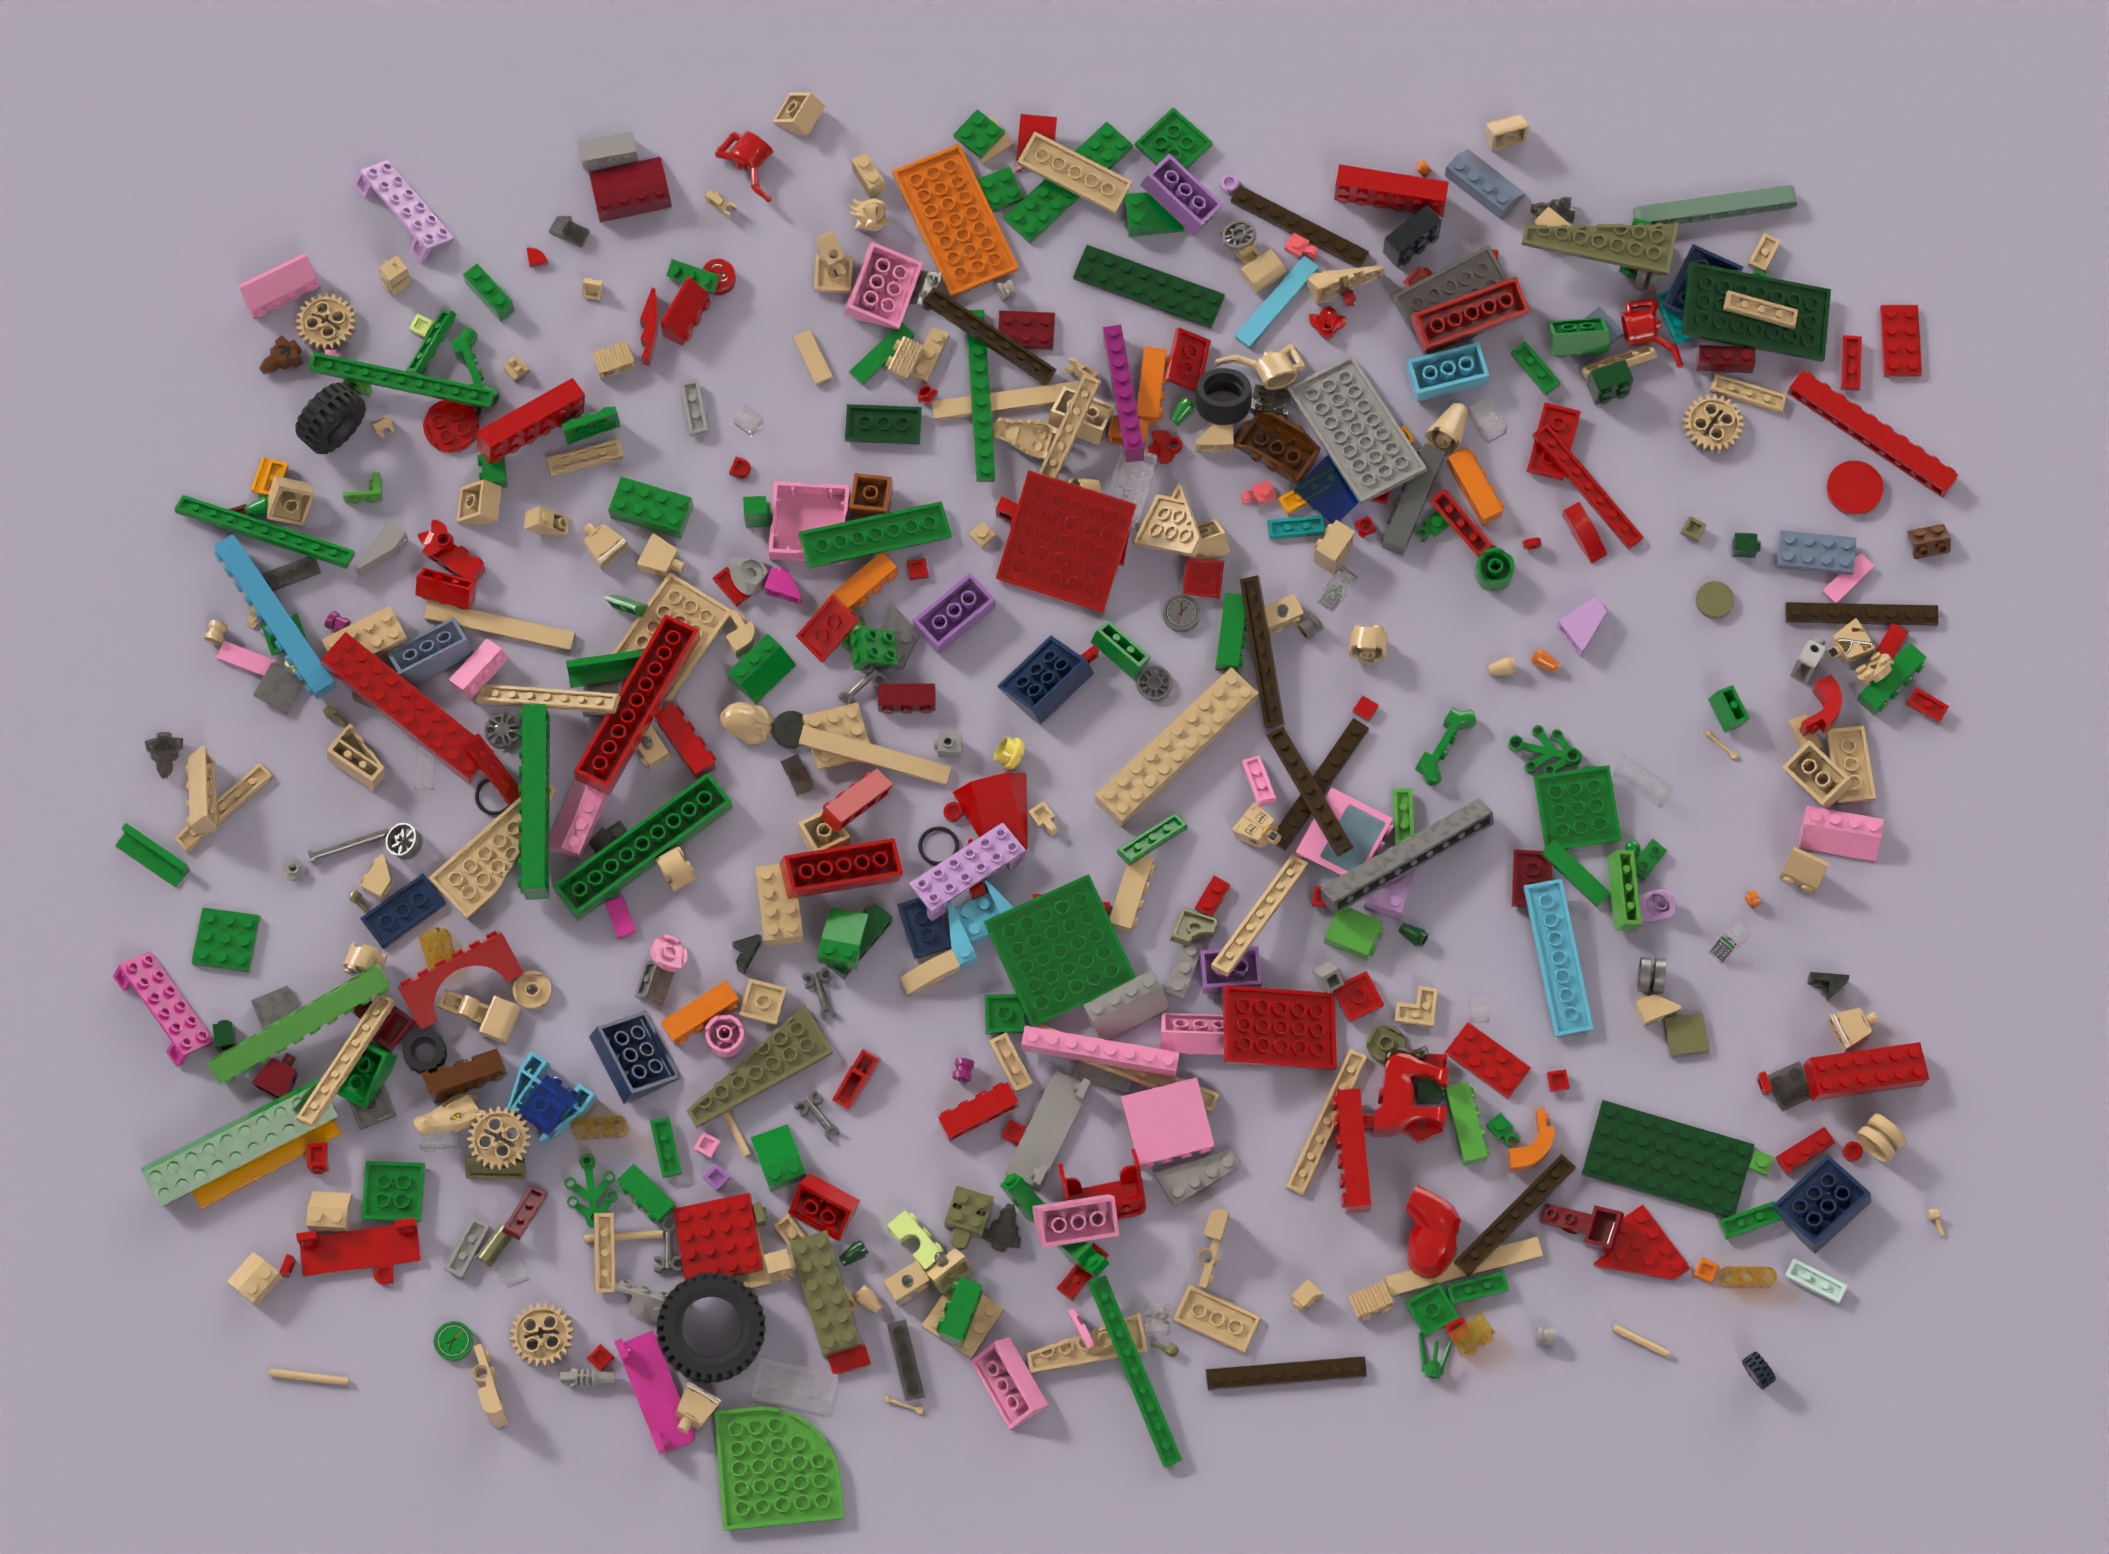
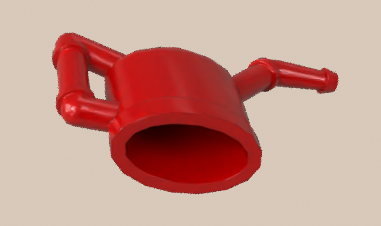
M746 131L743 136L737 132L730 133L729 137L715 151V156L720 159L734 161V166L738 170H749L751 172V188L753 191L765 199L766 202L770 203L772 201L771 196L760 188L758 169L774 153L773 149L763 139L750 131ZM734 141H737V143L730 150V153L725 152Z
M1648 298L1627 302L1625 304L1626 312L1621 313L1622 329L1627 345L1633 346L1635 344L1656 342L1669 350V352H1672L1676 366L1683 368V362L1679 350L1675 346L1676 344H1672L1657 335L1659 328L1662 327L1661 320H1658L1656 316L1658 300L1656 298ZM1648 306L1650 307L1649 309H1644V310H1638V311H1634V310H1633V309H1635V308L1648 307Z

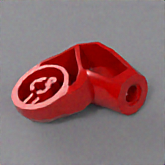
M1418 1185L1413 1190L1406 1205V1213L1415 1225L1408 1236L1407 1263L1416 1275L1432 1279L1442 1275L1455 1257L1461 1218L1451 1203Z

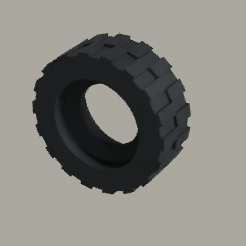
M426 1029L413 1032L403 1044L404 1049L402 1053L404 1060L410 1069L418 1074L425 1071L434 1073L438 1067L444 1065L445 1059H447L446 1045L442 1037L434 1031ZM422 1043H429L434 1047V1056L428 1061H421L415 1055L416 1048Z

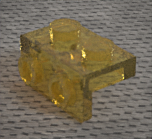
M435 927L418 936L428 970L435 967L434 963L443 958L445 961L452 958L451 954L455 950L448 929Z
M1480 1313L1449 1333L1448 1336L1458 1349L1460 1357L1464 1355L1468 1357L1477 1351V1346L1481 1344L1485 1346L1490 1343L1495 1332L1483 1314Z

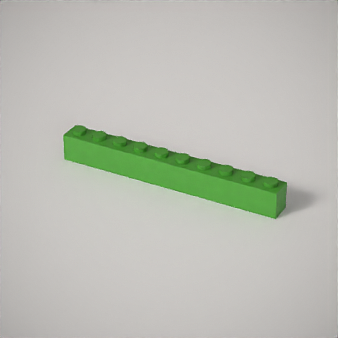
M377 963L210 1059L208 1066L219 1084L223 1082L227 1084L236 1078L235 1075L240 1072L245 1074L253 1069L252 1065L258 1062L262 1064L269 1060V1056L273 1053H282L287 1049L286 1046L292 1042L295 1045L301 1042L306 1034L310 1033L312 1035L321 1029L320 1026L325 1023L330 1025L338 1020L337 1017L339 1015L351 1013L358 1004L365 1005L372 1000V996L376 994L380 996L389 990L390 981L380 964Z

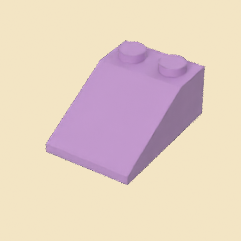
M1416 869L1367 896L1363 908L1400 919Z

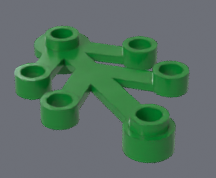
M1540 725L1534 726L1532 734L1535 738H1539L1543 746L1525 743L1522 737L1518 735L1512 736L1508 742V748L1512 752L1524 750L1542 754L1533 761L1526 762L1525 771L1527 773H1534L1538 766L1553 757L1561 759L1553 765H1546L1543 771L1544 774H1549L1546 772V769H1552L1553 773L1566 765L1576 766L1582 759L1581 752L1577 748L1569 746L1563 737L1562 731L1559 729L1552 731L1551 739L1554 742H1558L1562 750L1555 749L1544 733V728ZM1540 729L1542 733L1536 734L1535 730ZM1554 734H1560V738H1555ZM1518 743L1519 747L1515 748L1512 744ZM1574 755L1575 759L1570 760L1568 756ZM1527 765H1533L1534 769H1528Z
M584 1154L580 1158V1165L585 1170L587 1190L577 1184L573 1177H567L564 1185L567 1189L573 1190L589 1202L590 1209L580 1204L576 1196H570L567 1199L568 1207L576 1209L586 1217L587 1225L594 1228V1221H592L594 1213H605L611 1204L618 1200L617 1192L609 1190L606 1193L605 1201L599 1208L597 1205V1200L609 1184L615 1181L616 1177L613 1171H606L603 1175L604 1179L595 1189L593 1168L596 1166V1160L593 1155ZM586 1158L591 1159L589 1164L584 1163ZM608 1174L613 1175V1178L611 1180L606 1179V1176ZM572 1180L574 1181V1184L572 1186H568L567 1182ZM614 1193L616 1196L614 1199H609V1194ZM572 1199L577 1201L575 1205H570L569 1202Z

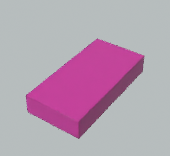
M623 896L605 902L618 939L636 933Z

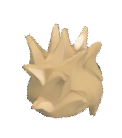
M853 199L856 207L851 204L849 205V208L853 211L849 212V214L858 219L854 230L864 228L877 231L882 229L883 226L890 224V221L884 217L888 206L879 199H869L866 201Z

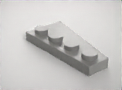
M1229 1149L1155 1172L1153 1175L1172 1205L1176 1207L1239 1169L1241 1164L1232 1150Z

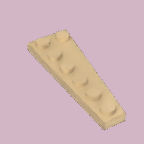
M1137 1313L1124 1318L1138 1354L1148 1353L1141 1314ZM1105 1325L1089 1331L1094 1342V1346L1090 1348H1085L1081 1337L1078 1335L1026 1353L1031 1374L1115 1359L1118 1356Z

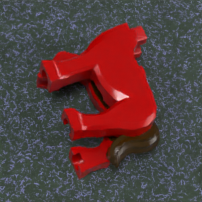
M1427 1046L1415 1050L1402 1047L1388 1050L1385 1055L1386 1066L1384 1069L1383 1086L1380 1087L1378 1093V1104H1381V1106L1375 1110L1374 1115H1363L1364 1132L1372 1133V1137H1393L1405 1134L1418 1144H1422L1435 1136L1443 1135L1444 1128L1442 1127H1445L1446 1106H1414L1412 1081L1417 1078H1427L1434 1081L1439 1087L1447 1089L1448 1067H1446L1448 1054H1431ZM1418 1122L1427 1123L1424 1127H1419L1417 1125Z

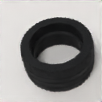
M1216 368L1207 371L1200 377L1196 386L1195 403L1199 415L1204 420L1216 425H1231L1240 422L1249 413L1252 389L1250 381L1243 373L1231 368ZM1217 391H1227L1238 395L1239 398L1230 402H1220L1209 398L1208 395Z

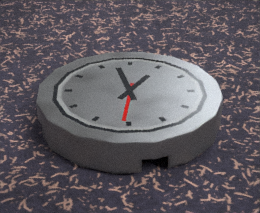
M1179 594L1172 596L1163 607L1164 622L1174 631L1185 632L1191 630L1199 622V604L1188 595Z

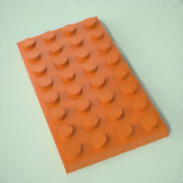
M960 144L892 171L893 177L951 298L1019 271L1016 260Z

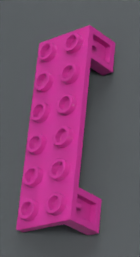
M149 951L119 964L113 978L123 992L130 989L131 985L167 1034L171 1044L166 1053L176 1067L183 1065L190 1053L213 1044L214 1039L152 952Z
M649 1331L623 1342L622 1338L614 1341L659 1455L695 1441L696 1437L692 1427L687 1434L677 1429L681 1420L675 1416L681 1399L654 1332Z

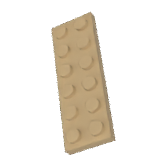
M1037 132L1033 133L1017 161V165L1113 214H1116L1133 182Z

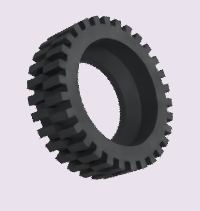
M707 1272L703 1275L700 1273L692 1278L685 1279L682 1283L680 1282L664 1300L657 1318L658 1345L661 1346L663 1356L665 1355L667 1358L666 1361L669 1365L672 1364L675 1367L674 1370L683 1373L684 1377L693 1378L697 1382L700 1380L704 1381V1383L713 1381L717 1383L739 1375L754 1361L761 1350L765 1338L766 1319L762 1312L763 1307L758 1302V1297L753 1295L752 1289L749 1286L743 1285L744 1282L735 1280L731 1275L724 1276V1273L712 1274V1272ZM706 1297H718L726 1300L737 1310L741 1319V1334L738 1342L731 1350L718 1356H705L697 1353L687 1344L682 1332V1320L686 1310L697 1300Z

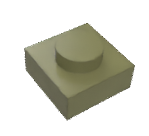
M1689 516L1681 531V535L1698 542L1707 524Z
M761 1202L754 1203L753 1207L758 1227L766 1225L765 1219H768L766 1207L762 1208Z

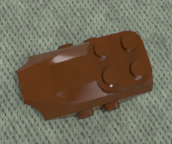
M1258 411L1253 419L1244 421L1233 436L1235 448L1249 455L1253 461L1263 463L1267 469L1293 483H1299L1305 478L1321 450L1298 424L1293 425L1284 416L1270 412Z

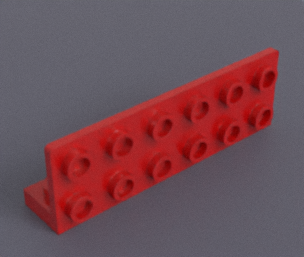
M414 1217L395 1220V1225L322 1235H318L316 1231L296 1233V1239L300 1245L302 1275L304 1277L421 1261L418 1223Z

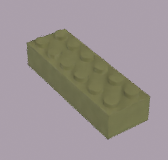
M822 1231L790 1241L789 1244L823 1357L828 1358L827 1356L862 1346L828 1231Z

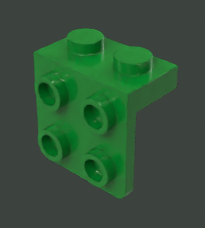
M861 626L850 635L854 670L861 671L869 663L892 667L898 664L895 633L893 631Z

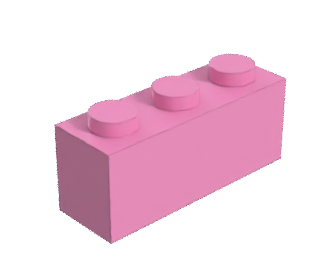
M486 639L450 677L449 681L458 692L471 700L509 658L501 647Z

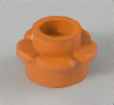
M1423 159L1421 162H1417L1418 166L1416 169L1421 176L1426 175L1428 177L1432 170Z
M1755 890L1747 891L1748 895L1745 896L1748 906H1753L1755 909L1756 906L1761 905L1757 892Z

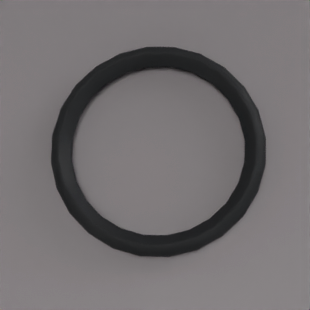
M487 778L478 785L475 792V802L484 813L500 815L509 806L500 811H489L479 801L481 788L490 782Z
M932 827L921 835L918 850L926 862L932 865H938L942 862L930 860L922 850L924 838L933 831L940 830L950 834L955 842L953 854L958 852V839L948 828Z

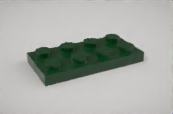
M847 404L845 442L920 445L922 407Z

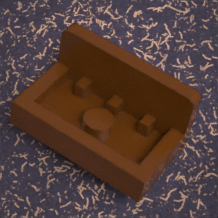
M1944 524L1907 531V537L1913 548L1914 559L1950 552L1951 537Z

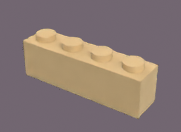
M1146 855L1130 866L1127 864L1110 915V921L1114 929L1131 934L1132 928L1136 929L1139 920L1136 915L1138 910L1142 911L1145 901L1142 897L1144 893H1148L1150 887L1148 878L1149 875L1153 876L1156 865L1153 864V857Z

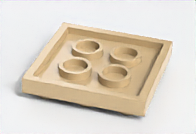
M858 702L802 716L805 726L869 743ZM811 749L817 771L855 762V760Z
M951 1289L942 1294L922 1325L923 1329L938 1338L937 1325L940 1318L944 1319L945 1317L944 1307L947 1300L952 1299ZM982 1295L963 1347L960 1348L950 1343L947 1344L972 1359L1003 1313L1004 1308Z

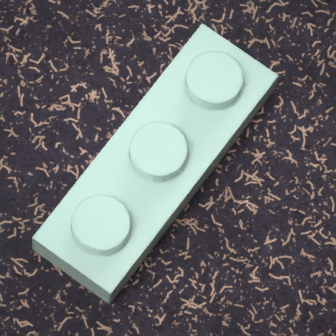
M1793 1258L1784 1276L1836 1304L1840 1302L1848 1286Z

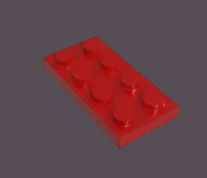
M1881 305L1883 376L1921 377L1922 363L1918 305Z
M1545 402L1537 430L1548 424L1571 451L1581 411ZM1534 441L1526 472L1563 481V472L1540 445Z
M1469 1022L1466 1023L1444 1053L1448 1054V1057L1506 1099H1509L1531 1070L1529 1065Z

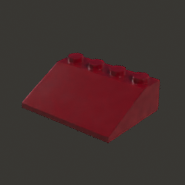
M661 156L589 172L600 222L672 207Z

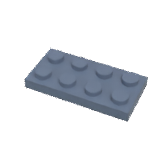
M1781 530L1777 568L1853 575L1857 538Z

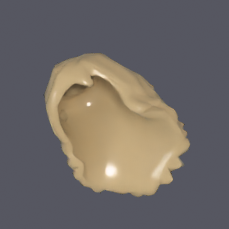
M736 702L727 706L720 714L722 727L746 744H760L770 737L774 721L763 706Z

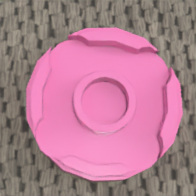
M663 935L657 938L651 945V957L660 968L675 972L679 971L686 964L688 959L687 950L685 947H682L681 942L677 938Z

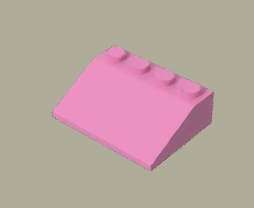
M871 242L843 314L859 321L899 329L923 263Z

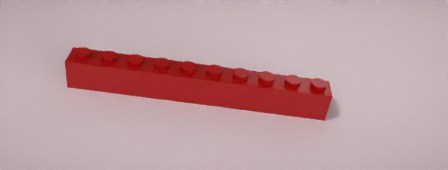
M1802 370L1789 387L1787 394L1940 497L1944 498L1955 483L1959 474L1952 467L1945 466L1937 457L1930 456L1922 447L1915 446L1909 442L1907 437L1897 434L1892 427L1881 423L1874 415L1863 411L1858 404L1851 403L1843 394L1836 393L1828 384L1818 381L1812 373Z

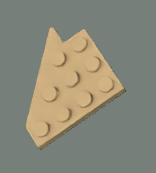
M1180 483L1177 484L1171 497L1156 494L1133 541L1136 546L1190 557L1196 556L1202 543V538L1184 487Z

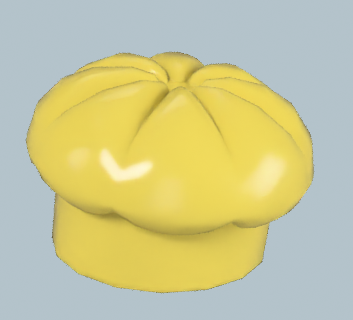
M1005 737L995 751L994 761L1001 763L1005 770L1016 768L1021 762V757L1024 755V742L1020 738L1011 739Z

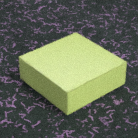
M417 314L409 327V331L425 339L434 321Z

